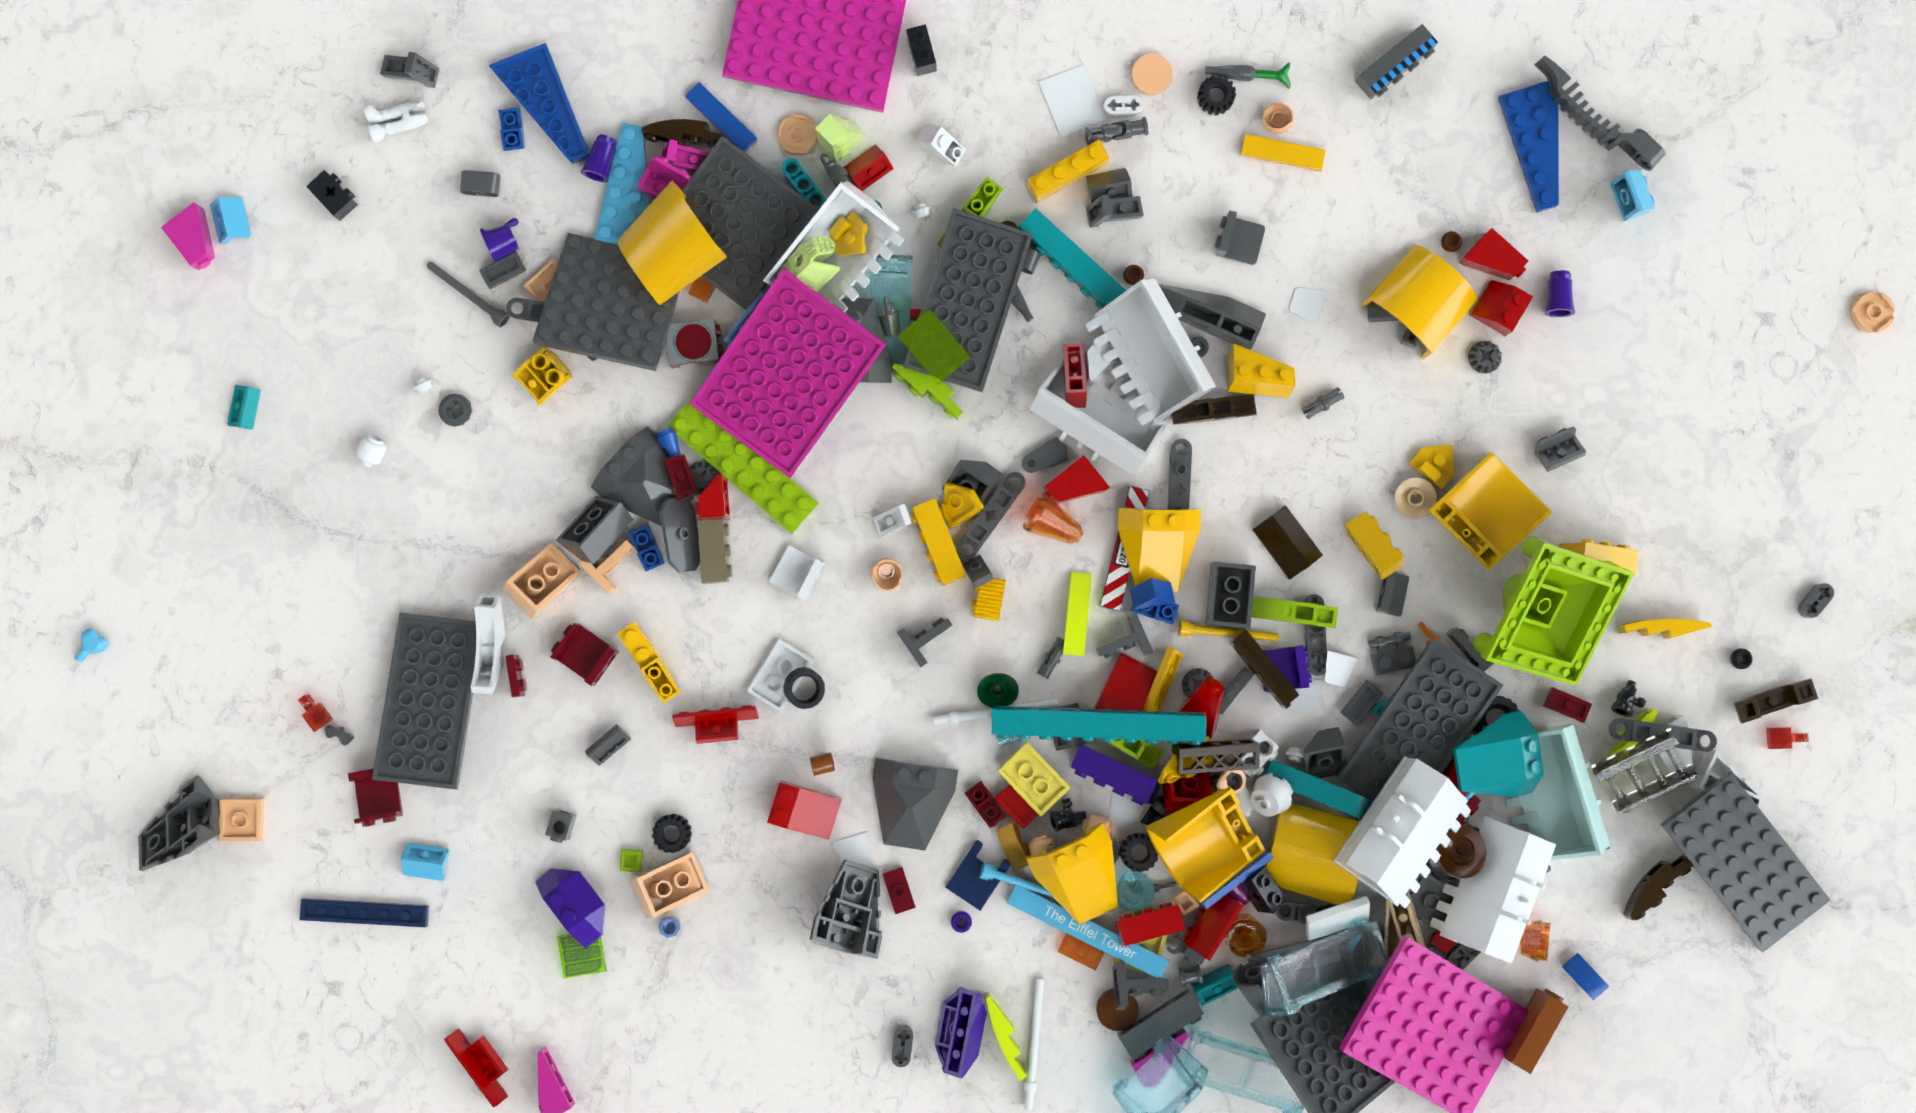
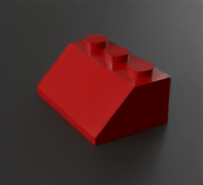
M1226 894L1209 908H1199L1194 916L1196 921L1192 927L1188 926L1183 934V938H1185L1183 940L1184 944L1210 961L1243 908V905Z

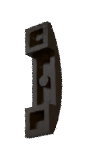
M1812 678L1747 697L1735 702L1734 706L1740 724L1761 718L1763 715L1819 698Z

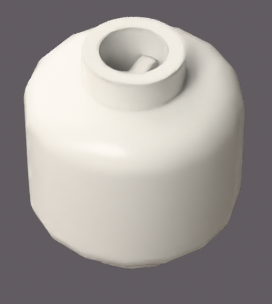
M367 435V437L360 439L355 451L360 464L372 467V465H378L382 462L387 450L382 438L375 435Z

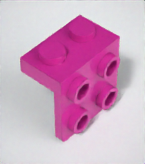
M653 156L637 189L656 198L672 180L683 190L691 177L686 170L681 167H674L664 157Z

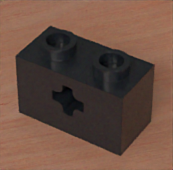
M926 24L906 29L907 41L917 76L936 72V60Z
M323 170L306 187L336 219L341 221L358 206L354 200L356 196L347 187L343 189L340 185L342 181L336 174L332 173L330 175L327 171Z
M1265 866L1240 883L1257 912L1273 914L1286 901V898Z

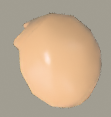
M1282 102L1273 103L1264 110L1262 121L1269 132L1282 134L1291 128L1294 121V113L1288 105Z
M883 558L874 564L871 577L876 587L882 591H892L900 586L903 571L897 561L892 558Z

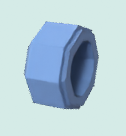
M673 916L663 918L659 924L660 934L667 938L676 936L681 928L679 920Z

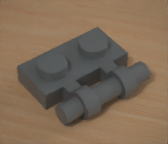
M1395 632L1391 636H1377L1373 640H1368L1369 648L1377 647L1378 650L1377 654L1370 655L1375 675L1412 668L1416 662L1413 646L1404 647V641L1411 640L1410 632ZM1395 643V650L1386 651L1385 645Z

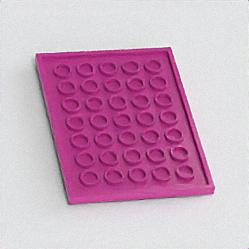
M738 0L722 77L883 113L906 0Z
M783 268L692 399L690 405L791 478L887 343L789 270Z
M1403 935L1338 1049L1450 1113H1473L1501 1064L1506 1048L1513 1041L1520 1023L1525 1020L1528 1009Z

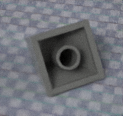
M960 460L946 483L949 482L973 489L983 503L997 484L1002 473L987 462Z
M1339 727L1320 730L1315 734L1303 750L1304 773L1319 779L1338 775L1346 763V743Z

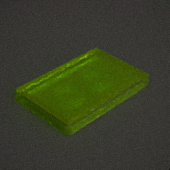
M930 309L898 335V338L937 384H940L970 358Z

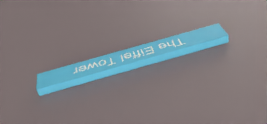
M1015 885L1008 899V904L1158 979H1161L1169 962V959L1137 943L1121 947L1117 933L1091 920L1079 924L1061 905L1031 890Z

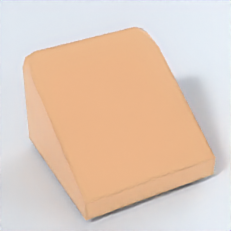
M1181 890L1171 898L1176 905L1179 904L1183 915L1201 905L1184 890Z

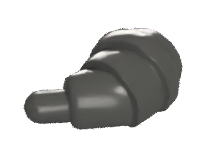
M823 153L820 155V160L835 187L840 182H850V176L846 169L830 160L827 154Z

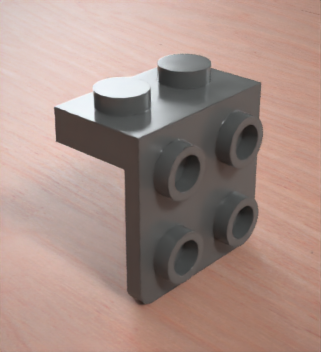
M1229 210L1227 215H1223L1220 228L1223 229L1221 236L1218 235L1214 246L1217 248L1216 256L1255 265L1265 233V226L1236 218L1237 212Z

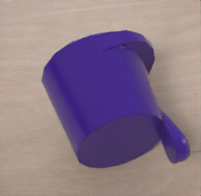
M512 218L503 226L485 231L483 228H480L482 237L494 262L520 249L511 230V227L519 224L517 218Z

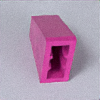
M195 202L161 227L189 265L195 269L200 270L208 267L215 258L205 210Z

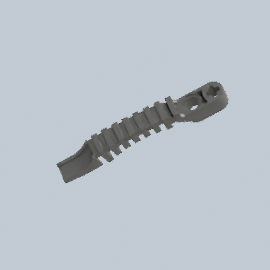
M1544 55L1534 64L1548 79L1550 84L1549 95L1554 98L1553 102L1555 105L1559 104L1561 106L1559 109L1562 112L1566 111L1569 119H1575L1574 123L1577 126L1580 124L1584 132L1588 131L1591 133L1589 136L1592 139L1597 138V143L1600 145L1609 143L1605 147L1608 151L1618 145L1640 167L1647 171H1651L1666 155L1662 146L1642 129H1636L1633 133H1621L1618 131L1621 127L1618 123L1609 129L1606 128L1611 123L1608 119L1599 124L1598 121L1602 118L1600 114L1592 118L1590 115L1595 111L1592 107L1586 112L1583 110L1588 104L1586 100L1579 105L1576 103L1584 95L1581 91L1572 98L1569 96L1579 86L1577 81L1564 91L1562 87L1572 78L1547 56Z

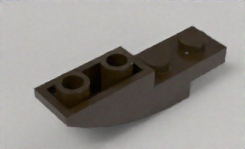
M691 119L664 120L643 126L641 129L646 140L657 143L658 141H663L667 143L669 139L678 141V145L682 146L685 145V141L688 139L687 141L692 144L699 145V143H704L708 147L713 148L721 136L726 138L724 134L709 131L710 128L707 122Z
M1685 855L1680 856L1671 864L1660 860L1642 877L1628 899L1623 913L1625 918L1639 920L1646 915L1645 912L1651 907L1655 908L1663 902L1662 899L1667 895L1662 888L1670 887L1674 884V880L1677 877L1684 876L1691 871L1692 864Z

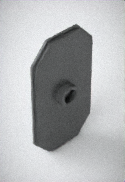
M676 497L666 498L659 510L667 562L678 573L696 571L700 564V551L694 506L686 498L676 500Z

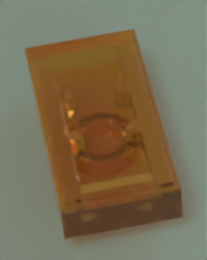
M1068 933L1065 934L1057 951L1095 971L1105 953Z

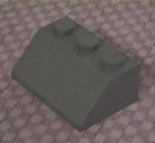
M595 496L560 534L556 541L581 561L594 564L601 558L608 547L614 544L617 537L628 528V525L634 519L621 502Z

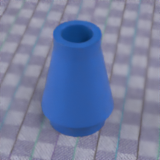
M672 427L656 433L658 442L669 458L681 455L676 431H673Z

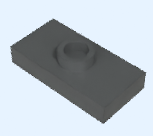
M515 251L479 271L491 290L527 270L520 256Z
M981 555L962 564L975 588L994 579Z
M1366 680L1340 713L1354 725L1358 726L1383 695V692Z
M616 724L585 750V753L600 766L630 741L631 737Z

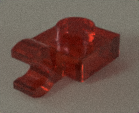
M310 694L298 699L299 703L307 711L302 717L313 732H317L333 720L322 703L315 705Z
M1791 727L1766 728L1768 749H1792V742H1809L1808 733H1791Z

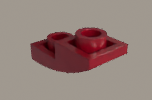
M982 781L964 793L990 829L1007 817Z

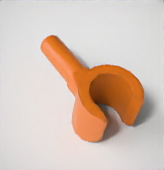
M1422 621L1418 624L1426 636L1429 637L1426 642L1427 645L1432 638L1439 642L1441 641L1437 635L1429 631Z

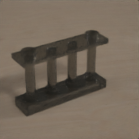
M1671 728L1591 766L1599 783L1606 780L1617 799L1612 801L1618 815L1629 812L1634 807L1698 778L1692 765L1684 766L1674 749L1676 745H1679V742ZM1666 751L1676 768V771L1664 776L1654 756ZM1643 761L1647 762L1656 778V781L1644 785L1634 768L1635 765ZM1622 771L1628 773L1637 789L1626 795L1614 775Z

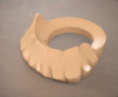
M1242 770L1223 771L1217 782L1218 791L1228 787L1226 778L1233 772L1239 774L1242 780L1240 787L1233 791L1235 794L1241 792L1246 784L1245 773Z

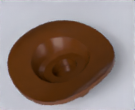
M1460 823L1461 827L1456 833L1451 829L1446 833L1451 840L1448 846L1445 848L1439 844L1436 850L1441 855L1439 858L1441 865L1449 874L1457 878H1470L1478 874L1484 867L1487 854L1486 846L1482 836L1476 829Z

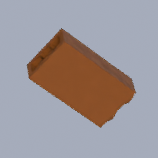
M1536 988L1526 1006V1009H1528L1526 1018L1520 1023L1513 1041L1509 1043L1505 1050V1059L1529 1074L1533 1072L1569 1007L1563 1003L1564 998L1546 988L1544 992Z

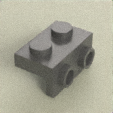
M1574 426L1568 429L1563 428L1555 435L1543 437L1536 443L1535 455L1547 472L1585 456L1586 450L1575 436L1576 429Z

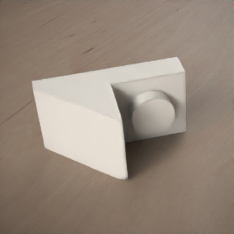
M905 504L898 505L873 517L879 537L908 528L912 524Z

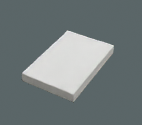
M778 638L746 692L782 713L789 702L783 690L785 678L791 671L797 668L806 667L810 669L814 659ZM805 676L799 677L793 683V694Z
M1364 896L1306 916V936L1308 941L1368 922L1370 911L1368 897Z

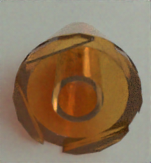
M1042 493V498L1038 497L1027 514V517H1029L1028 524L1026 522L1023 523V529L1027 532L1068 544L1079 542L1083 535L1081 531L1082 526L1044 493Z

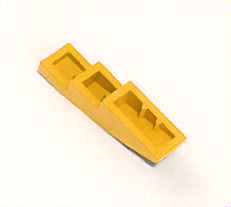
M1669 618L1617 625L1619 634L1640 630L1641 636H1649L1662 632L1664 639L1712 627L1710 622Z

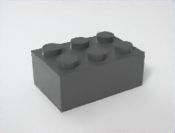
M1224 562L1211 563L1205 625L1250 629L1256 566Z

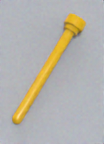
M1180 620L1179 623L1180 637H1188L1193 634L1237 637L1244 631L1196 626L1188 620ZM1247 630L1253 639L1279 640L1277 633Z

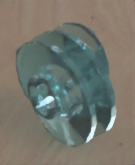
M1131 871L1125 873L1117 884L1118 904L1127 911L1139 912L1146 909L1154 898L1155 889L1152 880L1142 872Z

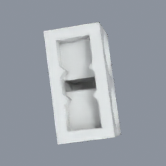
M1259 729L1249 739H1253L1258 743L1265 741L1268 749L1265 753H1260L1259 769L1242 770L1249 778L1259 776L1264 770L1262 766L1266 761L1271 762L1278 754L1276 750L1279 746ZM1247 753L1241 760L1244 762L1247 757L1253 759V753ZM1233 756L1230 761L1233 762L1235 757Z

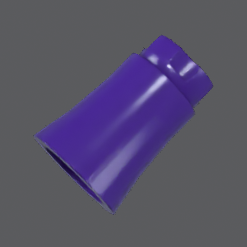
M604 134L598 135L587 161L581 169V173L594 181L607 183L617 141Z
M1560 270L1551 272L1548 282V299L1545 315L1550 317L1574 315L1575 308L1570 271Z

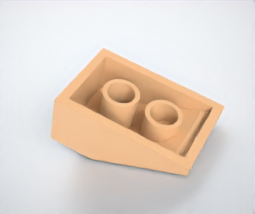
M550 543L506 581L503 591L533 619L581 571L553 543Z
M693 852L629 879L646 918H654L709 891Z

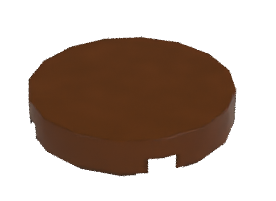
M1114 988L1103 992L1096 1005L1097 1017L1102 1025L1113 1031H1122L1131 1027L1136 1021L1139 1011L1134 996H1130L1128 993L1129 1005L1124 1010H1115Z

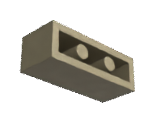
M724 519L697 521L702 583L730 582L729 577L733 576L732 565H728L731 547L726 541V536H729V524L725 523Z

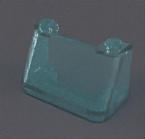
M1169 1035L1164 1041L1160 1039L1154 1045L1153 1049L1155 1052L1153 1057L1130 1079L1124 1078L1122 1080L1119 1078L1112 1086L1114 1089L1113 1095L1125 1113H1180L1201 1092L1208 1069Z

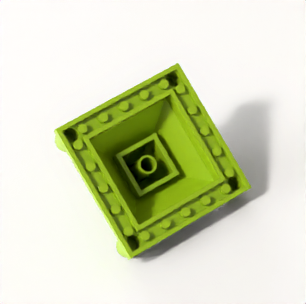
M1530 536L1522 544L1523 554L1531 558L1529 566L1525 572L1517 573L1509 577L1505 582L1503 588L1504 615L1493 636L1489 633H1481L1476 637L1474 649L1482 654L1481 657L1486 661L1577 686L1634 572L1622 568L1612 561L1607 560L1603 562L1549 544L1537 536Z

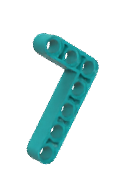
M786 159L782 164V170L787 181L798 194L810 203L814 199H820L822 201L821 204L815 206L820 209L826 201L824 195L796 159ZM791 166L797 168V171L793 174L787 172ZM800 184H809L806 190L799 189ZM874 200L882 209L881 203L877 200Z
M1275 760L1269 762L1265 774L1272 773V776L1280 780L1283 778L1287 780L1294 792L1342 811L1359 820L1362 819L1372 804V801L1363 796Z

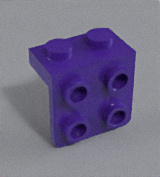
M1304 645L1264 651L1294 689L1310 687L1309 683H1312V676L1310 670H1307L1306 662H1309V655L1307 649L1304 650ZM1263 685V690L1265 692H1268V690Z

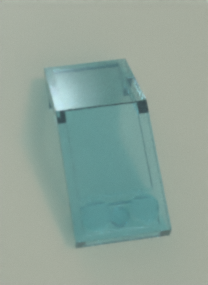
M879 254L875 260L881 266V269L877 274L870 270V299L875 301L879 318L880 314L886 312L884 297H888L890 310L898 311L901 334L885 336L892 359V366L894 364L904 365L909 349L913 256L892 254L888 260H885Z

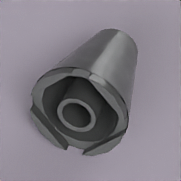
M1257 957L1248 959L1249 963L1243 966L1242 963L1239 964L1233 971L1232 978L1236 987L1258 1015L1261 1016L1278 1003L1275 967L1267 958Z

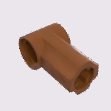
M831 752L810 757L814 776L835 771Z

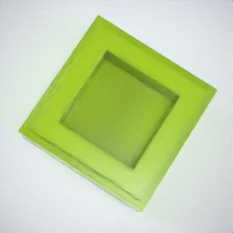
M621 849L620 871L642 872L643 850Z

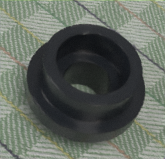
M1743 648L1734 650L1730 656L1731 664L1737 669L1748 668L1753 660L1751 653ZM1739 655L1743 657V661L1741 663L1738 661Z

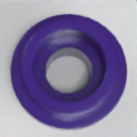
M958 911L951 918V926L956 932L964 933L972 925L971 916L967 912ZM964 918L966 922L964 925H959L957 920Z

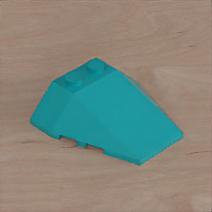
M1521 710L1501 714L1491 725L1484 726L1483 730L1477 735H1472L1453 749L1459 791L1516 798L1532 793L1544 775L1538 732Z

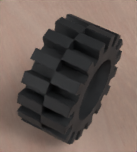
M1215 74L1211 75L1210 78L1207 77L1201 83L1197 96L1199 106L1203 107L1202 110L1204 112L1206 110L1209 111L1208 114L1210 115L1215 113V116L1219 115V113L1224 114L1226 110L1228 111L1236 97V88L1232 86L1233 82H1228V77L1226 76L1221 78L1222 75L1220 74L1215 77ZM1213 88L1221 89L1224 93V99L1220 102L1212 101L1209 97V91Z
M668 814L656 821L652 829L653 843L658 846L659 850H663L665 853L678 852L684 849L691 840V825L689 826L688 820L684 819L681 815ZM669 825L676 826L680 831L679 838L674 842L668 841L664 836V830Z
M1133 833L1122 841L1120 858L1125 866L1132 871H1148L1158 861V854L1148 835ZM1137 844H1142L1147 849V856L1140 861L1133 859L1131 855L1132 848Z

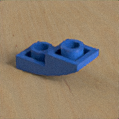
M517 107L498 110L502 129L500 133L503 151L525 149L521 109Z
M648 524L628 533L645 572L665 563Z
M1174 603L1135 610L1132 605L1130 611L1173 625L1179 605Z
M1579 953L1562 966L1593 1001L1610 987Z

